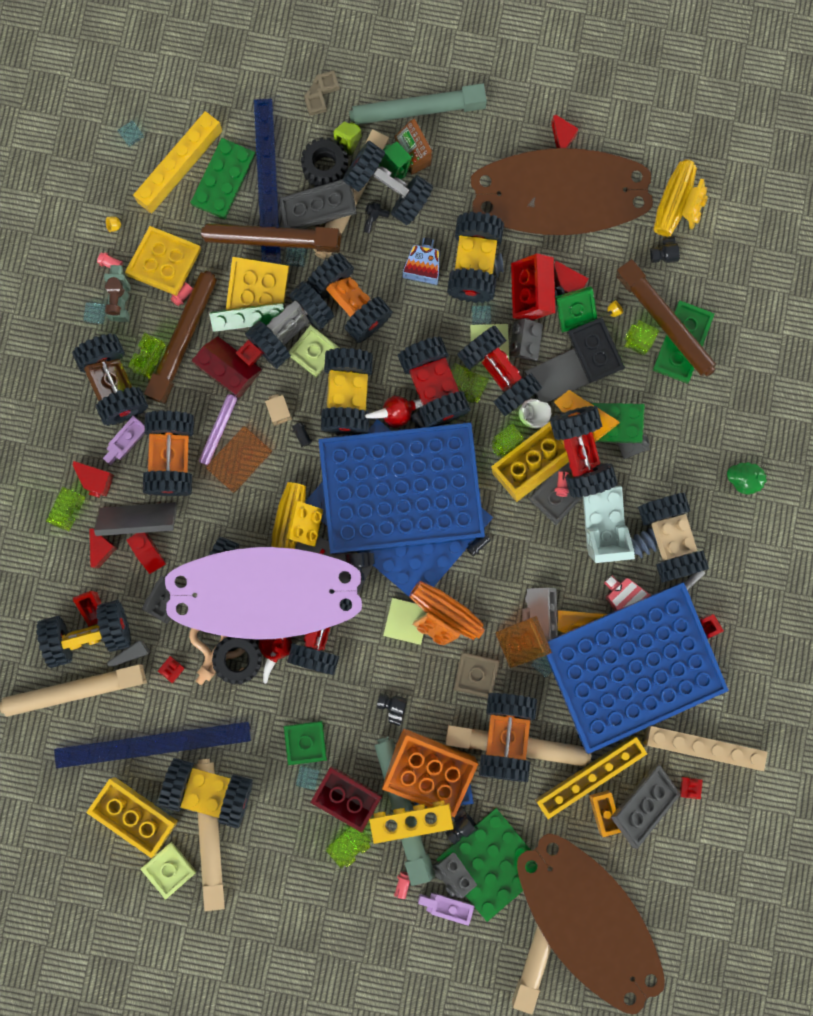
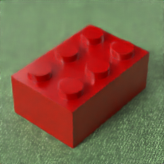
M536 253L511 263L513 318L532 321L554 314V257Z

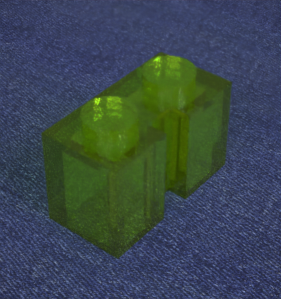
M639 320L636 325L632 324L630 329H628L624 337L627 340L624 346L645 356L652 347L660 330Z
M144 332L138 344L141 351L139 355L134 353L128 367L132 372L150 379L166 345L162 340Z
M454 363L451 372L459 392H464L468 402L474 403L475 401L479 403L489 379Z
M512 423L494 436L491 448L497 456L501 455L503 458L519 446L524 437Z
M62 486L46 522L69 532L75 521V517L72 514L75 509L80 510L86 497Z
M350 826L326 848V852L341 869L344 866L348 868L355 862V856L359 852L363 854L371 847L369 843L372 839L364 830L361 833Z

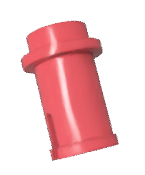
M101 252L97 259V263L101 267L106 266L110 268V265H123V261L108 256L106 252Z
M184 282L178 295L171 294L170 300L178 307L183 305V301L191 294L193 288Z
M561 471L558 472L557 488L554 491L557 496L567 497L569 490L564 474Z
M401 871L400 875L397 876L399 880L394 896L406 899L410 880L408 873Z

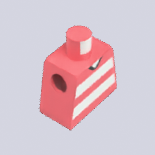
M611 575L604 582L611 590L605 598L614 611L651 596L629 578H625L619 583Z

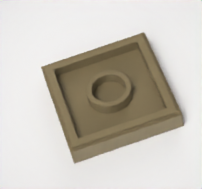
M462 652L453 690L488 698V694L493 693L500 661Z

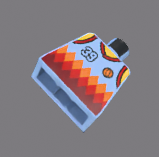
M423 238L422 246L413 245L403 269V278L438 284L439 250L432 249L433 239Z

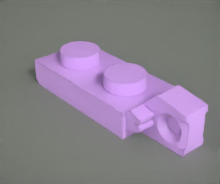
M132 416L108 443L107 450L109 452L103 459L112 465L117 458L121 460L145 434V425L135 416Z
M431 893L430 897L420 894L418 904L427 906L426 911L432 915L469 926L474 905L438 893Z

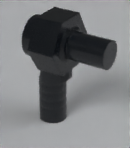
M368 203L365 209L368 219H366L363 232L370 234L373 222L376 221L378 216L388 218L389 211L380 208L381 204Z

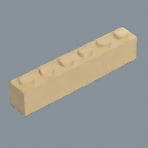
M649 726L645 730L643 744L760 771L765 769L767 751Z

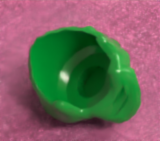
M750 462L738 463L729 467L727 471L728 480L742 494L750 495L761 491L767 482L764 470Z

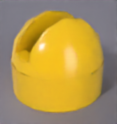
M113 216L106 218V228L109 232H115L121 228L119 218Z
M616 300L608 305L607 312L612 311L610 316L617 317L624 313L621 305Z

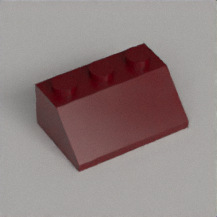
M217 336L199 350L192 359V363L240 399L261 373L262 369L256 364L249 367L236 354V349Z
M331 766L310 803L362 833L382 795Z

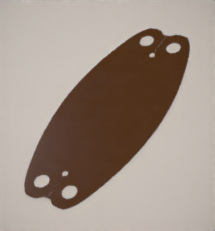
M554 148L525 152L490 163L473 173L471 176V186L477 195L472 202V209L474 213L482 212V214H486L483 212L481 205L483 202L489 201L493 205V210L489 213L490 216L495 215L497 218L502 219L505 228L527 233L575 235L600 231L634 220L646 214L652 208V196L648 193V185L651 183V172L644 165L633 160L594 150ZM634 171L641 172L643 176L642 180L638 183L634 182L631 178V174ZM483 175H488L491 178L490 186L483 187L480 184V178ZM626 187V188L628 189V191H627V192H624V191H623V188ZM498 191L501 192V196L497 195ZM637 196L642 197L644 200V205L641 208H636L633 205V199Z
M554 834L544 835L538 841V847L533 851L527 850L518 857V875L531 913L554 953L581 983L611 1006L628 1014H637L642 1010L645 1001L649 997H656L664 990L665 979L662 965L642 917L625 891L601 865L571 842ZM556 843L558 845L559 851L556 855L551 856L547 853L546 848L548 844ZM530 860L535 861L538 866L534 873H528L525 869L526 863ZM548 866H551L553 870L548 871ZM649 974H653L657 978V983L653 987H648L645 984V978ZM632 976L635 978L633 982L630 981V977ZM629 992L634 993L636 996V1002L633 1005H627L624 1002V996Z

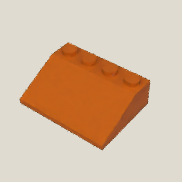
M403 728L382 790L418 804H425L426 807L433 806V802L444 800L445 804L449 803L451 816L455 817L479 763L475 756Z

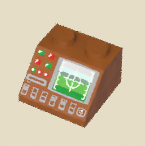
M413 119L395 135V142L397 141L412 157L408 168L411 175L431 166L432 150L416 120Z

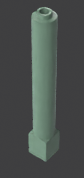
M483 83L463 86L462 90L352 106L349 114L350 121L360 125L461 109L464 112L486 109L487 99Z
M388 737L378 739V744L374 745L384 780L395 750L393 739L389 740ZM388 792L393 810L405 808V811L413 810L411 800ZM414 816L406 818L408 826L413 827L417 824ZM421 835L401 839L407 858L405 866L411 886L430 882L435 878L430 856L425 852Z

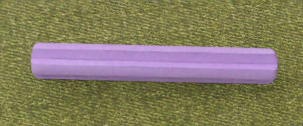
M227 395L199 458V462L204 465H209L237 401V397L234 395Z

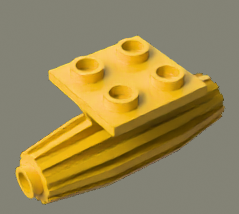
M685 159L682 162L680 161L667 182L657 209L653 229L658 235L671 236L682 216L689 221L690 229H693L695 223L698 224L700 221L701 207H705L708 198L706 196L707 187H705L704 179H700L698 187L693 188L697 167L691 160Z
M287 482L277 509L271 547L295 549L297 542L312 547L316 546L323 509L305 503L306 486Z

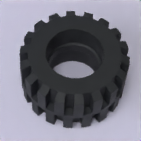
M320 137L319 141L314 139L311 145L309 143L306 145V150L303 149V157H301L302 170L305 179L308 180L311 186L314 184L315 187L344 178L349 167L347 152L344 151L343 145H339L337 140L332 142L329 137H327V140ZM328 157L333 159L336 163L329 170H319L314 166L321 158Z
M226 637L214 649L212 657L213 668L217 676L223 681L231 684H244L254 678L260 670L262 663L260 648L252 639ZM233 648H242L249 656L248 665L241 671H233L226 665V654Z

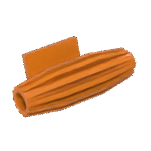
M419 581L414 586L409 597L427 613L412 624L417 627L420 633L429 635L439 645H446L456 640L460 634L472 640L475 638L479 639L485 630L483 628L484 624L467 607L442 590L422 581Z

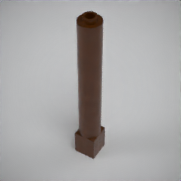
M206 223L205 227H202L201 230L202 238L208 243L316 249L317 252L340 253L342 235L338 228L316 227V230Z
M631 259L617 269L616 277L629 293L632 292L699 375L701 377L704 375L708 377L716 371L715 366L717 364L646 280V275Z
M209 271L200 272L155 374H152L144 392L147 398L165 405L174 385L172 382L217 283L213 273Z

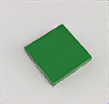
M591 286L555 296L562 333L598 319L594 292Z
M323 721L283 726L288 765L327 761Z

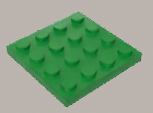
M496 807L476 824L478 827L476 832L467 838L461 837V841L455 845L452 844L436 858L439 862L451 853L457 855L477 884L465 896L486 922L523 892L517 870V861L522 853L527 850L531 851ZM533 860L528 861L525 865L528 873H534L538 868L537 863Z

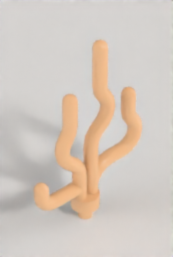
M191 628L189 639L205 656L203 665L197 671L199 677L196 679V682L202 686L205 680L210 681L216 673L212 662L214 650L211 652L207 645L197 638V633L200 630ZM221 635L220 641H222V640H223L224 638H226L227 636H222V635ZM237 648L234 651H228L225 660L237 658L245 650Z

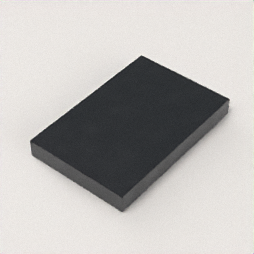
M602 317L567 332L590 384L625 369Z

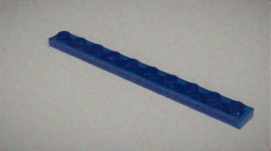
M256 99L254 100L260 226L279 227L273 100ZM261 246L263 262L281 264L280 247Z
M248 721L55 748L54 756L57 769L250 742L252 740Z

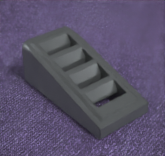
M140 640L108 661L107 664L109 667L117 666L146 656L151 651L145 642Z

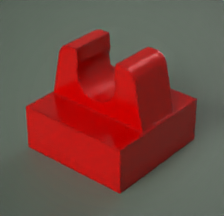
M249 339L236 352L249 367L255 364L263 355Z
M169 656L158 672L171 683H174L186 668L172 656Z
M681 777L680 797L701 800L703 780Z

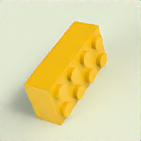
M549 422L492 465L491 468L496 479L513 499L518 502L565 466L569 459L564 447V441L554 438L551 423Z
M116 777L108 780L86 812L150 858H153L158 853L179 822Z

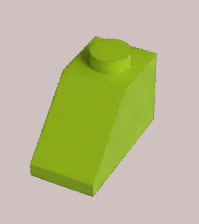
M344 121L333 132L334 140H337L339 145L342 144L344 151L352 156L362 137L360 127L355 123L349 124Z

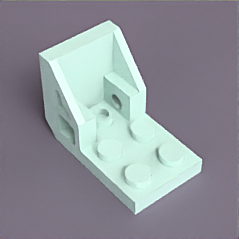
M615 486L610 490H605V492L596 493V495L583 496L588 554L595 563L635 559L629 530L624 521L622 486Z

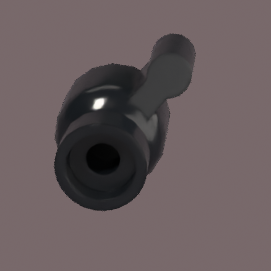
M675 237L663 238L661 249L658 247L650 248L652 263H657L660 260H663L665 263L679 261L680 252Z
M374 552L345 555L346 562L360 571L361 581L365 580L362 569L375 564Z
M380 693L376 708L381 710L388 709V722L400 726L408 699L397 695L389 698L388 695Z
M460 806L456 816L453 817L455 827L452 830H447L445 833L451 843L455 845L461 841V837L467 838L476 832L478 827L471 816L467 814L465 808Z

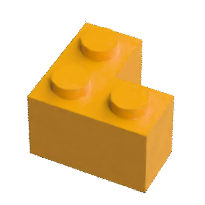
M607 790L589 795L599 834L602 837L621 833L611 818L617 810L612 793Z

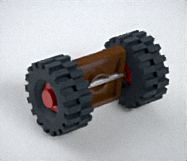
M116 334L95 336L93 339H88L85 343L79 344V347L74 348L72 351L73 357L80 372L87 374L98 399L96 409L104 425L110 426L111 424L123 423V421L130 420L132 416L137 417L138 414H142L143 411L147 410L148 404L141 388L132 387L120 361V358L124 357L125 352Z

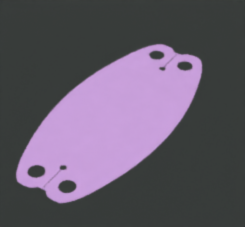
M255 547L225 551L191 561L172 570L165 577L166 589L170 592V600L167 602L166 610L167 615L174 621L187 627L216 635L244 639H276L298 636L340 624L357 615L362 609L361 598L357 595L361 574L357 568L347 562L304 550ZM342 571L349 572L351 575L350 582L346 584L341 583L338 578L339 574ZM184 576L187 579V585L184 588H178L175 585L176 577ZM333 589L335 592L330 594L329 590ZM193 593H197L196 598L192 596ZM347 598L351 600L352 608L349 611H343L340 608V601ZM179 603H185L188 606L187 614L179 615L176 612V606Z

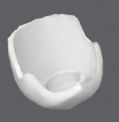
M537 399L526 400L519 409L520 420L531 428L544 427L549 423L552 415L548 403Z

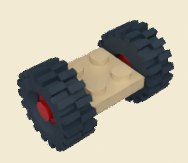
M685 493L667 496L638 507L643 525H652L661 557L664 561L656 564L662 583L709 569L704 551L697 550L685 514L691 511Z

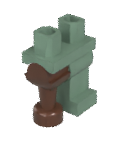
M110 265V274L104 275V280L107 282L105 288L109 293L105 313L110 321L129 322L130 315L125 310V303L129 298L127 291L131 290V285L121 265Z

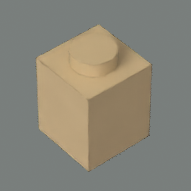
M272 395L268 398L269 400L265 401L274 426L292 420L283 395Z

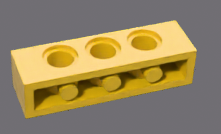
M444 800L433 802V806L425 807V804L415 805L413 810L405 811V808L394 809L392 814L387 815L385 811L373 814L374 817L369 819L374 844L452 830L454 828L449 803L445 804ZM433 812L437 816V820L434 823H429L425 818L427 813ZM408 816L416 818L417 824L415 826L407 825L406 818ZM388 820H394L397 823L395 830L387 828L386 822Z

